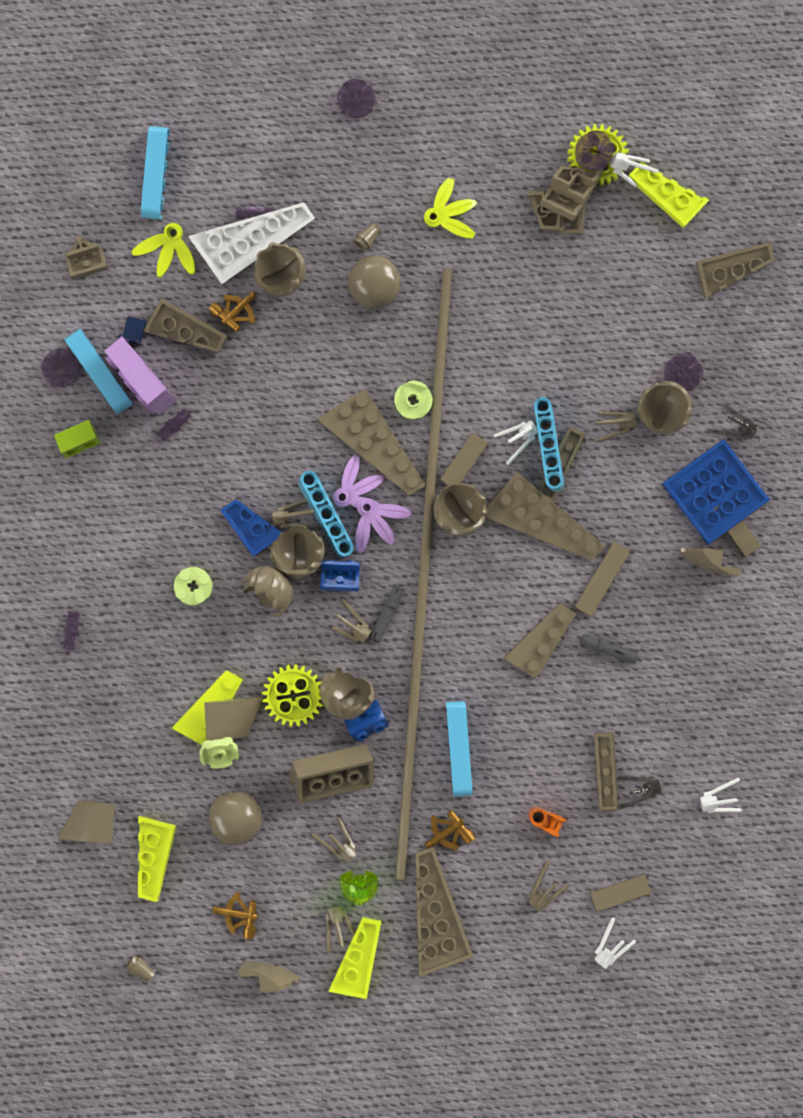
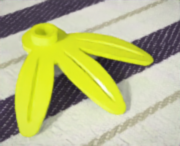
M448 178L443 182L436 194L434 208H430L425 212L424 221L430 227L441 225L455 235L473 239L475 232L470 227L449 217L469 211L476 206L477 202L465 199L445 206L454 186V179ZM432 214L437 215V218L435 220L430 219V216Z
M169 223L164 228L163 234L147 238L132 250L133 256L150 253L164 245L157 263L158 277H162L167 271L173 258L174 249H176L178 258L187 272L191 275L195 273L193 256L185 242L181 239L183 230L177 223ZM172 229H175L177 231V234L175 236L171 235Z

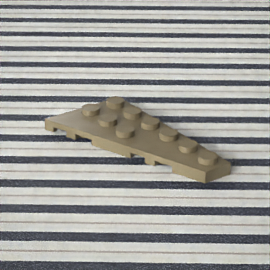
M365 389L317 419L409 496L426 486Z
M518 471L486 507L487 513L484 515L485 518L587 559L593 560L605 547L603 543Z
M434 846L415 852L419 977L473 958Z

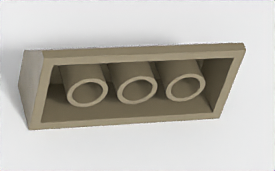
M367 744L292 761V775L298 803L302 804L373 787V758Z

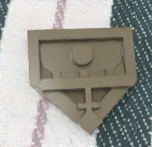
M78 235L70 252L65 254L71 279L74 280L108 270L104 252L100 249L99 245L93 244Z

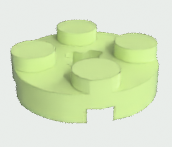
M409 381L401 385L394 397L396 410L401 416L411 420L423 418L430 411L433 401L428 387L419 381ZM413 395L417 396L416 399L419 402L410 405L408 398H412Z
M189 567L181 570L174 581L176 597L188 605H198L205 602L213 590L210 576L205 570L198 567ZM196 581V585H199V587L192 592L187 584Z
M230 737L204 741L199 751L201 763L206 766L205 763L209 764L214 769L228 767L232 765V761L235 758L236 761L239 758L238 746Z

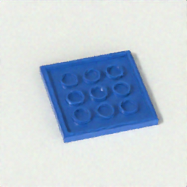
M724 439L662 483L707 545L770 500Z

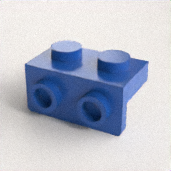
M335 560L322 561L320 590L359 592L360 563L352 560L345 562Z
M377 699L372 702L368 710L356 719L344 720L354 742L363 741L368 736L382 732L389 726Z

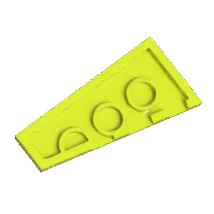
M362 917L328 992L367 999L381 920Z

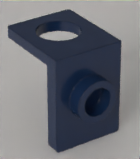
M128 316L123 335L119 334L118 338L123 337L128 343L140 346L146 320Z

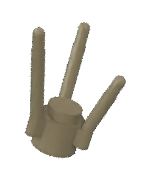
M598 411V415L619 417L617 419L596 421L595 425L618 423V427L622 429L598 438L597 442L630 432V428H635L636 425L634 414H627V411Z
M306 499L284 507H278V510L272 512L274 525H280V528L305 526L307 529H310L309 525L287 522H290V517L314 513V510L289 513L288 509L306 503Z
M341 598L343 604L360 624L354 626L337 614L336 618L353 630L351 632L353 634L336 627L331 629L356 642L360 641L363 643L371 633V630L368 629L369 625L362 620L344 598Z
M338 817L337 821L349 844L345 842L341 845L330 834L329 837L338 847L335 850L316 834L311 833V836L335 854L339 860L343 859L347 863L357 855V852L354 850L356 845L352 842L341 818Z
M549 861L545 862L533 890L529 893L531 898L528 903L539 912L570 886L567 883L549 898L550 893L557 887V883H554L545 894L541 891L536 893L547 870Z
M341 905L326 909L327 953L331 952L330 921L331 924H335L341 948L344 947L339 922L343 921L342 917L352 935L354 936L355 934L346 910L342 909Z

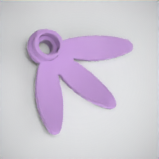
M353 455L345 467L342 488L334 492L333 500L335 504L340 507H346L351 504L357 508L358 502L364 498L359 497V495L376 488L384 481L385 476H370L353 485L360 464V456ZM341 494L346 495V499L344 501H340L339 496ZM365 504L363 509L369 511L370 505Z
M370 498L361 499L357 505L358 513L361 515L356 531L357 552L363 553L370 536V523H372L379 536L391 545L395 542V538L389 525L381 515L389 518H407L411 516L412 512L399 505H376ZM365 504L370 505L369 511L363 509Z

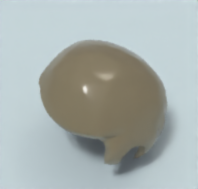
M271 242L265 250L257 253L253 275L256 283L266 293L284 297L296 291L304 281L306 262L300 251L295 247H289L286 243L280 245Z
M378 255L360 259L351 268L347 279L350 294L355 301L368 309L375 307L383 308L387 304L391 305L401 288L400 275L395 265L389 259Z
M671 381L657 382L642 392L637 405V412L640 415L641 422L645 423L650 431L666 435L678 432L686 426L692 414V400L687 390L681 385Z
M463 483L458 485L450 484L436 498L433 507L435 521L443 530L452 535H471L485 521L484 515L487 513L486 498L474 485Z
M299 526L298 528L290 527L286 532L280 533L277 540L272 542L270 559L274 563V567L286 577L303 579L317 571L318 567L322 564L325 555L324 543L315 531L310 532L305 526Z
M266 565L258 566L246 574L242 584L246 581L248 582L243 588V593L254 591L263 605L272 609H279L274 616H281L290 606L294 593L287 577L276 568Z
M337 667L333 673H327L320 684V696L324 707L333 716L340 719H356L368 710L374 700V690L370 682L361 677H352L351 672L342 673L341 667Z
M229 791L224 795L217 796L208 814L209 826L214 836L221 842L229 845H241L250 842L253 837L257 836L263 821L260 805L257 804L253 797L242 791L233 793Z

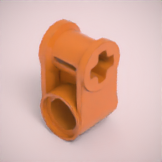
M533 807L528 812V819L533 825L553 836L559 837L561 826L566 822L565 818L540 807ZM536 812L542 813V818L539 821L533 820V815Z

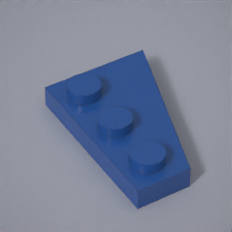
M236 499L220 510L253 557L269 547L273 541L277 540L279 534L282 533Z

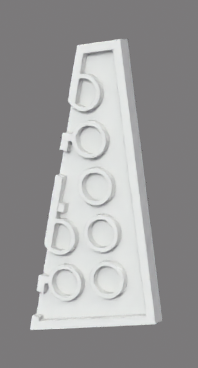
M303 202L188 237L218 280L223 284L257 260V253L265 250L271 242L280 244L315 218Z

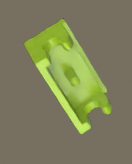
M86 420L54 435L59 450L66 459L101 443L90 420Z

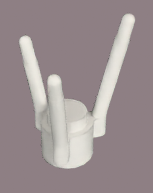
M617 152L614 154L610 167L614 168L613 173L620 175L634 187H637V183L622 172V170L626 171L629 165L654 173L659 172L658 169L633 162L650 163L649 159Z
M531 420L493 435L494 438L518 430L519 433L509 439L508 443L520 437L524 440L527 439L506 462L507 465L530 442L536 439L535 435L538 434V429Z
M736 778L711 791L703 792L704 796L700 797L702 811L708 813L741 812V808H717L718 805L737 802L736 798L717 801L716 796H712L739 782L740 779Z
M614 917L611 918L599 947L595 950L597 954L594 958L595 961L605 969L636 943L635 940H632L618 953L616 952L624 944L623 940L612 951L607 948L603 950V946L615 921Z

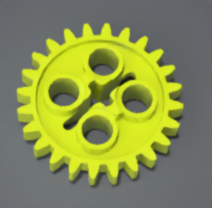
M594 124L592 130L586 126L585 133L579 130V136L574 135V142L569 144L572 149L567 151V154L572 156H569L567 161L573 162L569 167L584 168V171L596 172L600 170L599 165H606L608 170L602 172L598 181L602 187L604 181L610 185L611 178L614 181L618 179L617 174L613 173L614 168L610 167V160H612L614 154L617 152L626 155L629 149H624L627 142L621 143L623 135L616 136L618 130L612 133L610 132L611 126L605 130L603 124H601L600 129H597L596 124ZM588 141H596L597 146H591ZM612 147L615 150V153H608L606 151V148ZM597 152L601 153L599 158L596 157ZM583 157L589 158L590 163H588V164L583 163V162L581 161V158H583Z
M295 664L294 669L287 665L286 671L279 667L280 673L278 674L273 671L274 678H267L271 683L264 684L268 691L262 692V694L267 695V698L262 701L269 704L265 707V710L271 709L272 711L269 716L275 714V721L281 718L282 725L289 721L290 727H292L293 722L300 726L301 720L307 724V717L313 720L314 716L312 713H320L317 706L323 707V704L319 702L321 696L318 686L321 684V681H315L318 675L311 676L312 669L305 672V666L298 670L297 664ZM298 679L306 681L307 686L305 689L300 690L297 688L296 682ZM280 682L287 684L288 688L285 693H281L277 689ZM291 690H294L295 693L310 691L309 695L296 697V701H293L292 698L277 700V696L289 695ZM301 698H307L310 701L308 708L300 706ZM283 701L290 703V711L284 712L281 709Z

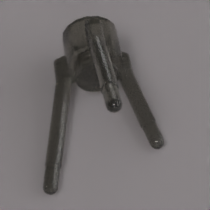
M724 403L722 405L724 408L741 419L728 416V419L739 424L738 431L741 433L707 429L709 433L738 437L745 440L746 437L751 439L754 437L758 425Z
M618 776L619 780L646 782L643 784V789L629 792L630 795L644 793L646 796L620 805L619 810L655 798V795H661V784L658 779L653 780L652 777Z

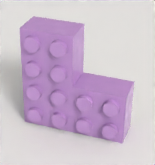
M123 337L119 338L104 351L108 355L105 359L115 370H120L118 374L124 380L123 382L137 395V399L152 414L155 412L158 415L162 414L177 401Z

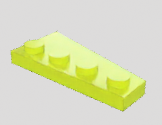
M636 167L628 176L637 183V187L682 228L709 201L705 197L701 198L694 194L695 192L691 189L681 187L673 179L669 180L663 177V174L660 172L654 173Z
M226 670L180 718L172 729L202 745L204 741H207L204 703L233 699L243 679Z
M138 816V823H140V833H138V897L158 902L177 825Z

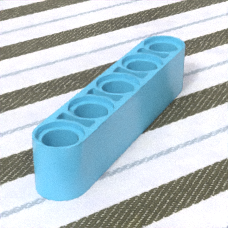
M149 126L141 202L142 218L162 219V216H160L164 200L162 191L165 189L164 172L166 173L167 160L165 158L166 154H168L169 146L167 136L170 135L169 128Z
M78 329L64 339L117 415L133 405V402L130 401L124 389L118 384L117 379L107 368L105 362L97 354L89 339L85 337L81 329Z
M541 397L535 401L534 410L545 480L551 491L558 492L564 487V476L554 413L550 400ZM547 404L548 409L546 411H539V406ZM545 422L551 423V427L548 430L541 428ZM547 441L554 442L552 448L547 449L544 447ZM555 459L557 464L555 467H548V461ZM553 478L560 479V483L557 486L550 485V481Z
M305 471L299 479V487L311 510H314L313 514L336 557L344 559L352 553L353 544L319 478L313 471ZM304 477L311 478L313 484H305L303 480ZM312 495H320L321 502H315ZM321 512H329L330 519H324ZM330 528L338 529L339 536H333L330 533ZM339 545H346L348 552L342 553L339 550Z
M465 701L446 702L453 797L471 796L473 791Z

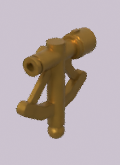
M252 291L244 299H241L238 296L226 294L224 295L226 309L224 310L217 302H214L209 307V311L214 317L220 318L224 326L228 325L237 333L241 327L236 322L250 321V324H255L254 313L249 304L257 295ZM230 302L237 303L238 305L230 312ZM244 309L246 310V312L248 313V316H249V317H236V316L239 315Z
M450 810L446 813L450 820L437 819L436 815L431 816V830L434 837L425 843V847L430 848L440 842L444 847L457 850L458 845L456 842L459 835L466 844L471 843L476 837L471 829L464 826V820L458 818L455 812ZM437 823L448 824L449 826L439 832ZM455 832L452 842L447 841L445 839L447 836Z
M237 891L228 901L226 908H219L218 906L212 908L214 914L218 913L225 916V922L231 934L236 932V928L245 925L243 938L254 939L256 933L254 922L258 918L256 913L257 901L250 900L249 908H247L240 898L241 893ZM236 900L244 911L232 909ZM232 917L244 920L234 925Z

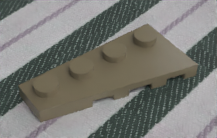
M771 242L696 261L704 298H708L775 261Z
M163 298L160 299L143 331L220 353L228 338L226 334Z
M558 604L503 659L536 679L576 613L562 604Z

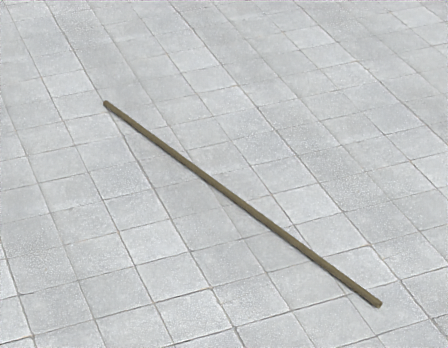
M447 268L443 269L395 874V879L405 880L452 279V269Z

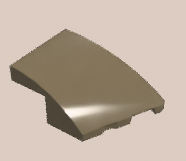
M560 166L553 175L550 189L542 197L540 205L574 221L589 199L603 171L587 172L584 171V168Z
M527 191L541 230L583 235L586 203L574 221L540 205L542 197L546 194L545 191ZM571 221L572 229H564V223Z
M679 548V553L704 570L722 576H740L741 568L721 566L723 550Z
M263 696L205 702L206 739L213 741L225 737L234 739L248 736L262 703Z
M78 800L58 839L113 843L115 803Z
M243 961L239 968V977L259 976L260 992L281 991L292 986V983H300V977L273 964Z

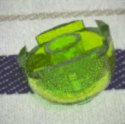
M347 871L341 874L340 891L343 897L358 906L373 899L377 893L379 882L378 876L373 872L364 871L365 875H353V871Z

